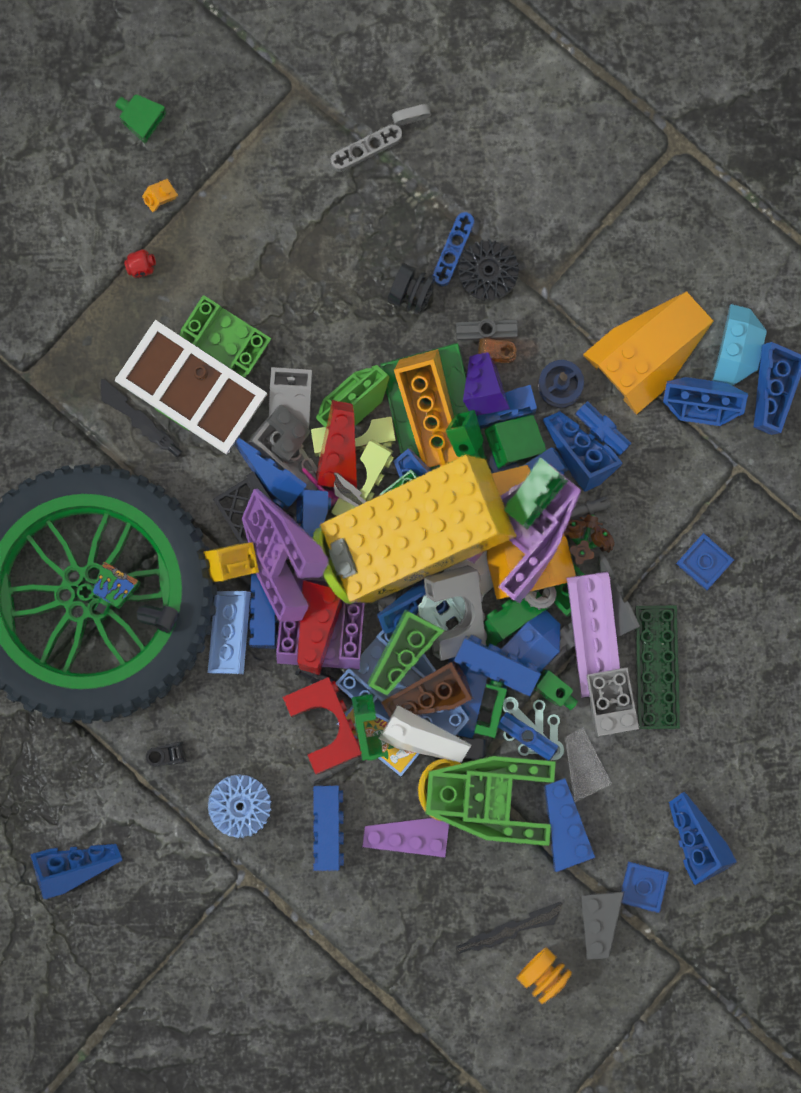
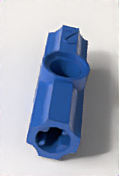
M588 401L575 413L590 428L592 435L600 442H604L618 456L631 445V442L616 429L617 427L614 422L607 416L600 414Z
M508 712L505 713L498 724V728L548 761L552 759L559 748L557 744ZM526 731H532L534 734V738L530 742L523 740V734Z

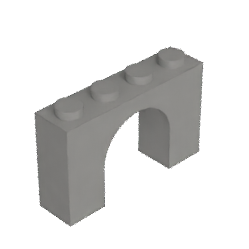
M469 565L424 577L427 598L434 602H439L453 597H462L465 602V614L462 621L455 628L444 631L432 643L433 655L441 660L455 657L465 636L470 637L472 634L482 639L481 643L486 645L487 634L483 623L485 615L481 605L483 596L479 586L481 577L478 570Z

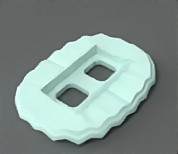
M424 595L422 602L418 605V616L448 631L446 622L450 618L455 616L458 624L462 621L465 614V602L462 597H453L434 602ZM443 601H446L449 609L439 615L436 607Z

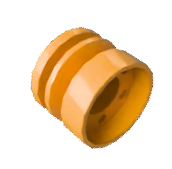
M547 947L542 949L516 977L525 988L530 987L534 983L537 985L532 992L534 997L543 991L538 999L541 1004L556 996L566 985L568 978L572 974L569 969L560 974V971L565 966L563 963L558 964L556 967L552 966L556 956Z

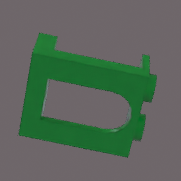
M491 679V681H486V687L498 690L490 723L477 720L475 733L495 738L507 686L502 681L498 682Z
M367 694L352 697L362 759L376 760L379 757H383L381 740L379 739L380 735L366 737L364 722L376 720L373 695Z

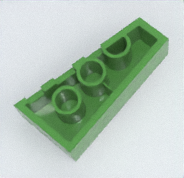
M405 610L367 682L368 686L388 695L445 630Z

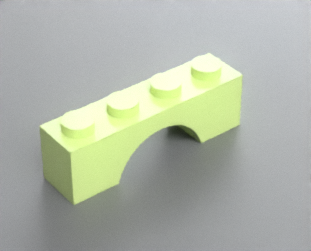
M392 417L371 420L366 433L355 438V449L364 452L370 440L391 448L392 444H395ZM325 427L311 429L315 457H320L326 431Z
M374 440L369 441L360 457L367 471V479L365 485L360 490L362 492L360 497L367 502L372 500L375 495L372 492L375 485L379 486L384 478L383 470L385 467L389 468L394 460V457H392L394 451ZM343 493L344 496L358 505L363 504L353 493ZM338 498L331 513L339 516L356 506Z

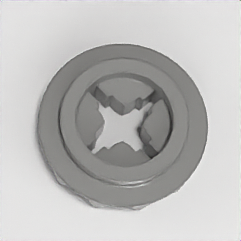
M555 587L543 588L542 596L536 599L537 593L531 591L525 596V601L530 604V607L534 606L538 610L542 608L547 609L556 599Z

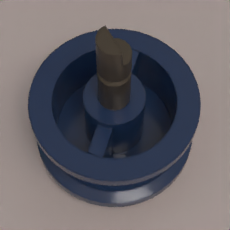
M556 360L546 365L538 381V391L541 398L550 406L564 408L574 404L580 397L584 387V377L577 365L567 360Z

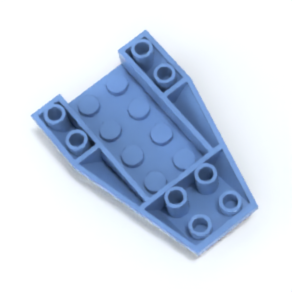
M382 630L361 654L360 670L348 668L336 682V685L351 699L356 696L372 694L376 717L388 722L390 717L381 702L436 670L426 655L423 654L388 695L368 686L367 682L393 632L384 633ZM461 706L451 710L417 715L454 736L470 720Z

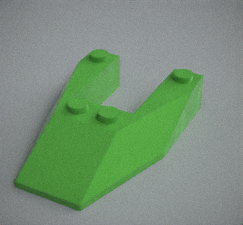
M492 756L429 771L425 814L485 840L549 846L551 825L509 821L512 780L554 783L556 762Z

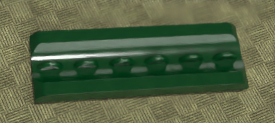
M677 605L635 606V617L640 626L635 630L639 729H680Z

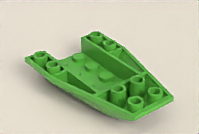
M204 295L179 336L244 378L251 372L271 341L270 337Z

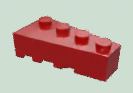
M332 400L318 462L316 480L317 485L334 487L335 483L337 488L349 490L342 485L334 473H338L357 488L353 404Z
M303 580L302 594L307 600L308 609L302 621H300L297 663L300 670L320 675L343 601L330 587Z

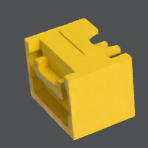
M253 542L239 543L204 551L205 558L209 562V575L212 582L259 573Z

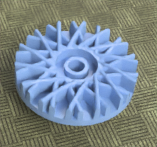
M232 775L226 777L213 788L208 801L210 819L218 830L230 837L244 838L245 836H252L253 833L256 834L260 828H263V825L267 823V818L270 817V796L266 788L258 780L250 776ZM237 803H243L242 809L237 810Z

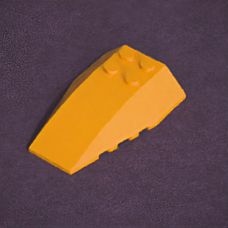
M685 292L613 328L587 350L583 356L596 370L599 368L625 396L623 399L625 403L637 415L665 391L667 381L674 379L713 323V320L690 294Z
M528 465L492 473L500 496L509 491L513 486H517L525 481L531 472ZM564 534L556 553L531 591L567 583L568 577L576 576L568 541ZM510 540L487 550V562L497 600L510 597L498 586L526 555Z

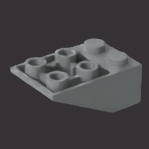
M271 367L269 416L279 405H282L309 429L313 383L312 370Z
M628 668L586 675L596 737L638 730L639 726Z

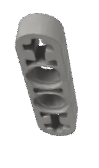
M389 125L335 152L331 157L332 168L339 172L344 171L398 144L402 138L401 129L397 125ZM390 131H393V133L397 132L395 139L391 136L386 139L387 143L384 144V139L381 135H384V138L390 135ZM372 139H378L381 145L378 148H372L369 143ZM353 149H362L363 155L361 157H354L352 155ZM347 152L349 153V158L352 160L351 162H349V159L346 157ZM336 158L345 159L343 165L335 164Z

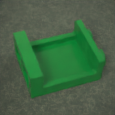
M533 415L497 423L484 430L498 469L514 462L530 458L534 459L546 451L545 443L542 440L538 424Z

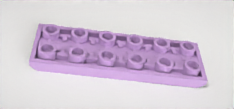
M608 572L567 578L581 698L589 697L586 675L620 669Z

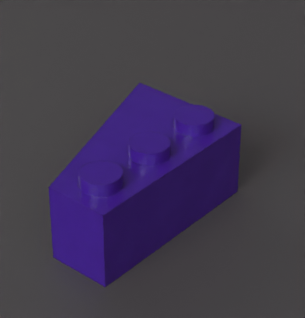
M489 352L472 355L469 358L463 402L469 411L475 410L476 416L510 409L498 369Z

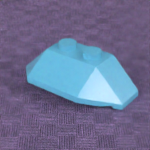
M730 304L713 381L724 382L734 386L758 370L761 349L767 330L751 309Z

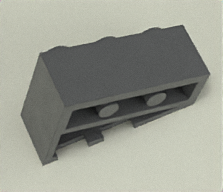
M625 891L581 896L587 959L610 957Z

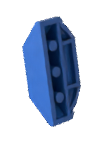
M684 377L667 381L663 402L681 421L721 426L744 414L748 393L728 383Z
M545 610L528 621L500 650V653L506 656L508 653L519 657V662L525 665L529 662L538 666L537 671L541 672L560 653L561 624Z

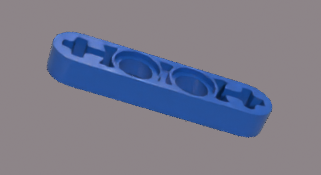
M469 213L459 214L452 227L433 273L435 276L434 283L438 286L448 285L454 274L474 225V219ZM467 218L470 225L466 224L462 232L460 231L462 225L460 220L463 221ZM457 235L463 239L462 244L458 246L454 245L451 241ZM446 254H453L455 261L451 264L444 261ZM440 265L449 268L445 273L447 279L439 281V276H437V274L441 275L443 267H440Z

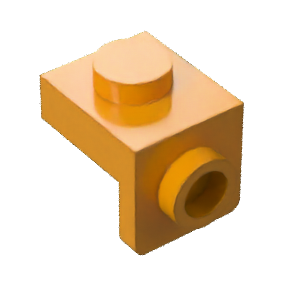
M166 179L150 185L142 197L145 204L154 212L157 211L160 205L175 200L178 194L169 180Z

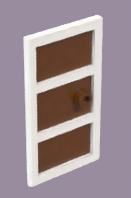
M156 320L115 378V382L226 455L230 452L267 396L265 391Z

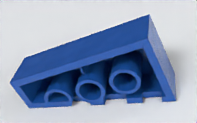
M472 634L470 637L465 636L454 662L459 664L463 662L467 667L481 673L482 671L486 676L495 681H502L508 687L528 696L531 695L541 675V672L537 671L538 666L529 662L525 665L519 662V657L508 653L506 656L500 653L501 649L493 644L486 646L481 643L482 639Z

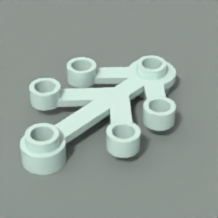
M507 697L504 699L502 709L505 713L513 714L517 719L545 736L543 734L544 701L536 700L533 703L535 711L534 725L518 708L519 704L515 698ZM512 702L514 704L513 709H507L506 703ZM537 702L542 703L543 708L541 710L535 708ZM553 714L547 719V723L550 726L549 740L557 744L559 748L551 760H558L564 753V747L558 741L560 718ZM555 717L557 719V724L552 725L550 723V718ZM526 731L523 734V739L534 738L532 731ZM504 732L503 736H504V739H505V740H507V741H512V740L515 739V738L508 739V738L506 737V732ZM521 744L518 747V753L521 756H527L528 754H537L530 748H528L527 753L523 754L520 751V748L525 745Z

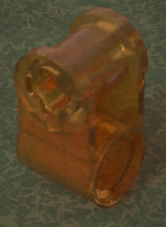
M479 339L478 354L489 352L494 362L511 363L516 359L517 352L514 343L494 339ZM506 349H510L508 356H506L504 353L506 352Z

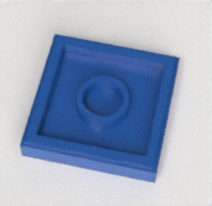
M703 533L676 564L707 591L734 559Z
M628 862L621 892L625 891L622 903L660 913L669 872Z

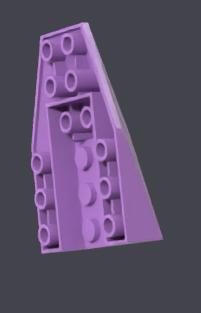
M296 571L293 573V577L301 592L303 580L330 587L324 575L322 577L299 578ZM343 601L322 667L360 670L365 602L347 604ZM300 621L280 622L276 653L278 664L298 665Z

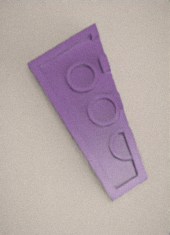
M428 818L365 826L363 847L445 857L449 824Z

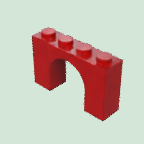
M329 677L283 697L292 718L314 708H324L334 713L338 719L339 732L336 739L330 745L307 755L316 775L362 755L359 738L355 739L352 732L356 730L351 719L347 720L344 712L348 710L343 699L338 700L336 693L339 692L335 680L331 682Z

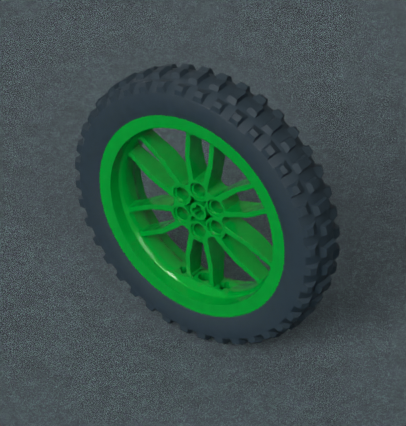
M90 464L74 466L73 469L69 465L62 466L59 469H55L54 473H51L50 470L36 475L35 480L28 478L18 485L17 490L12 488L2 496V502L0 503V690L8 693L6 698L13 703L16 701L24 704L23 708L32 713L35 710L42 712V717L48 719L61 717L62 722L72 723L73 720H82L83 724H91L93 721H99L100 719L103 722L113 721V718L119 717V715H122L124 718L131 716L140 707L143 710L151 707V703L157 697L160 699L168 695L167 693L171 690L173 684L178 686L183 681L182 678L185 676L186 670H192L197 660V653H203L205 649L204 638L206 635H210L212 630L210 618L216 614L213 596L217 595V586L212 582L209 575V562L205 558L204 551L210 549L203 544L202 538L204 535L201 529L194 527L191 523L194 518L189 512H185L180 508L181 503L175 497L171 498L167 494L165 495L166 490L164 488L149 483L148 478L142 475L138 477L132 474L131 476L130 471L114 468L111 470L109 465L91 468ZM75 515H102L103 519L93 538L87 565L80 567L69 544L54 526V522ZM111 518L126 523V527L116 548L105 561L111 566L115 564L133 528L149 541L158 555L159 569L135 571L127 575L134 579L157 575L161 591L157 594L131 595L127 601L144 602L163 599V606L174 608L180 613L171 633H165L157 629L147 645L141 642L133 629L111 609V606L105 615H96L94 613V608L100 598L92 594L97 579H91L90 573L95 569L100 571L102 567L96 563L101 539ZM46 526L50 527L63 545L71 564L65 570H62L52 562L34 540L33 536ZM27 542H30L40 557L62 577L61 585L11 587L10 572L12 566ZM73 572L79 573V579L76 582L70 581V575ZM85 589H88L91 592V594H88V598L82 595V592H85ZM34 591L54 593L55 601L34 609L15 610L13 598L15 593ZM64 591L71 592V598L68 601H63L61 598ZM65 607L66 613L52 632L40 659L37 658L18 637L15 618L40 615ZM77 607H82V616L76 618L73 614L74 610ZM109 616L122 625L140 647L141 651L129 661L123 659L108 636L103 621ZM93 619L105 644L118 659L120 665L102 672L73 673L70 669L81 647L86 622ZM73 621L77 623L74 643L64 668L60 670L48 665L47 661L59 636L69 623Z

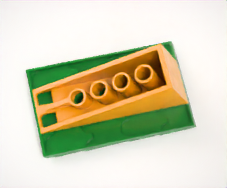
M454 343L381 363V369L390 377L386 392L400 453L402 454L410 448L432 471L460 458L456 455L446 434V429L455 414L469 411L463 402L466 371L459 344ZM482 444L478 453L481 459H486Z

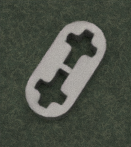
M428 104L402 109L392 114L394 124L397 126L424 120L431 116Z

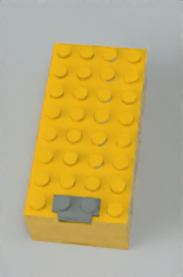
M464 455L320 524L330 549L328 550L350 602L373 603L423 580L424 577L434 575L516 537L509 516L504 511L505 506L486 459Z

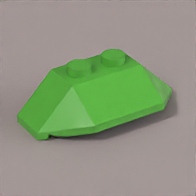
M378 365L354 372L323 399L316 419L326 428L332 400L353 404L354 424L357 425L382 403L390 377Z

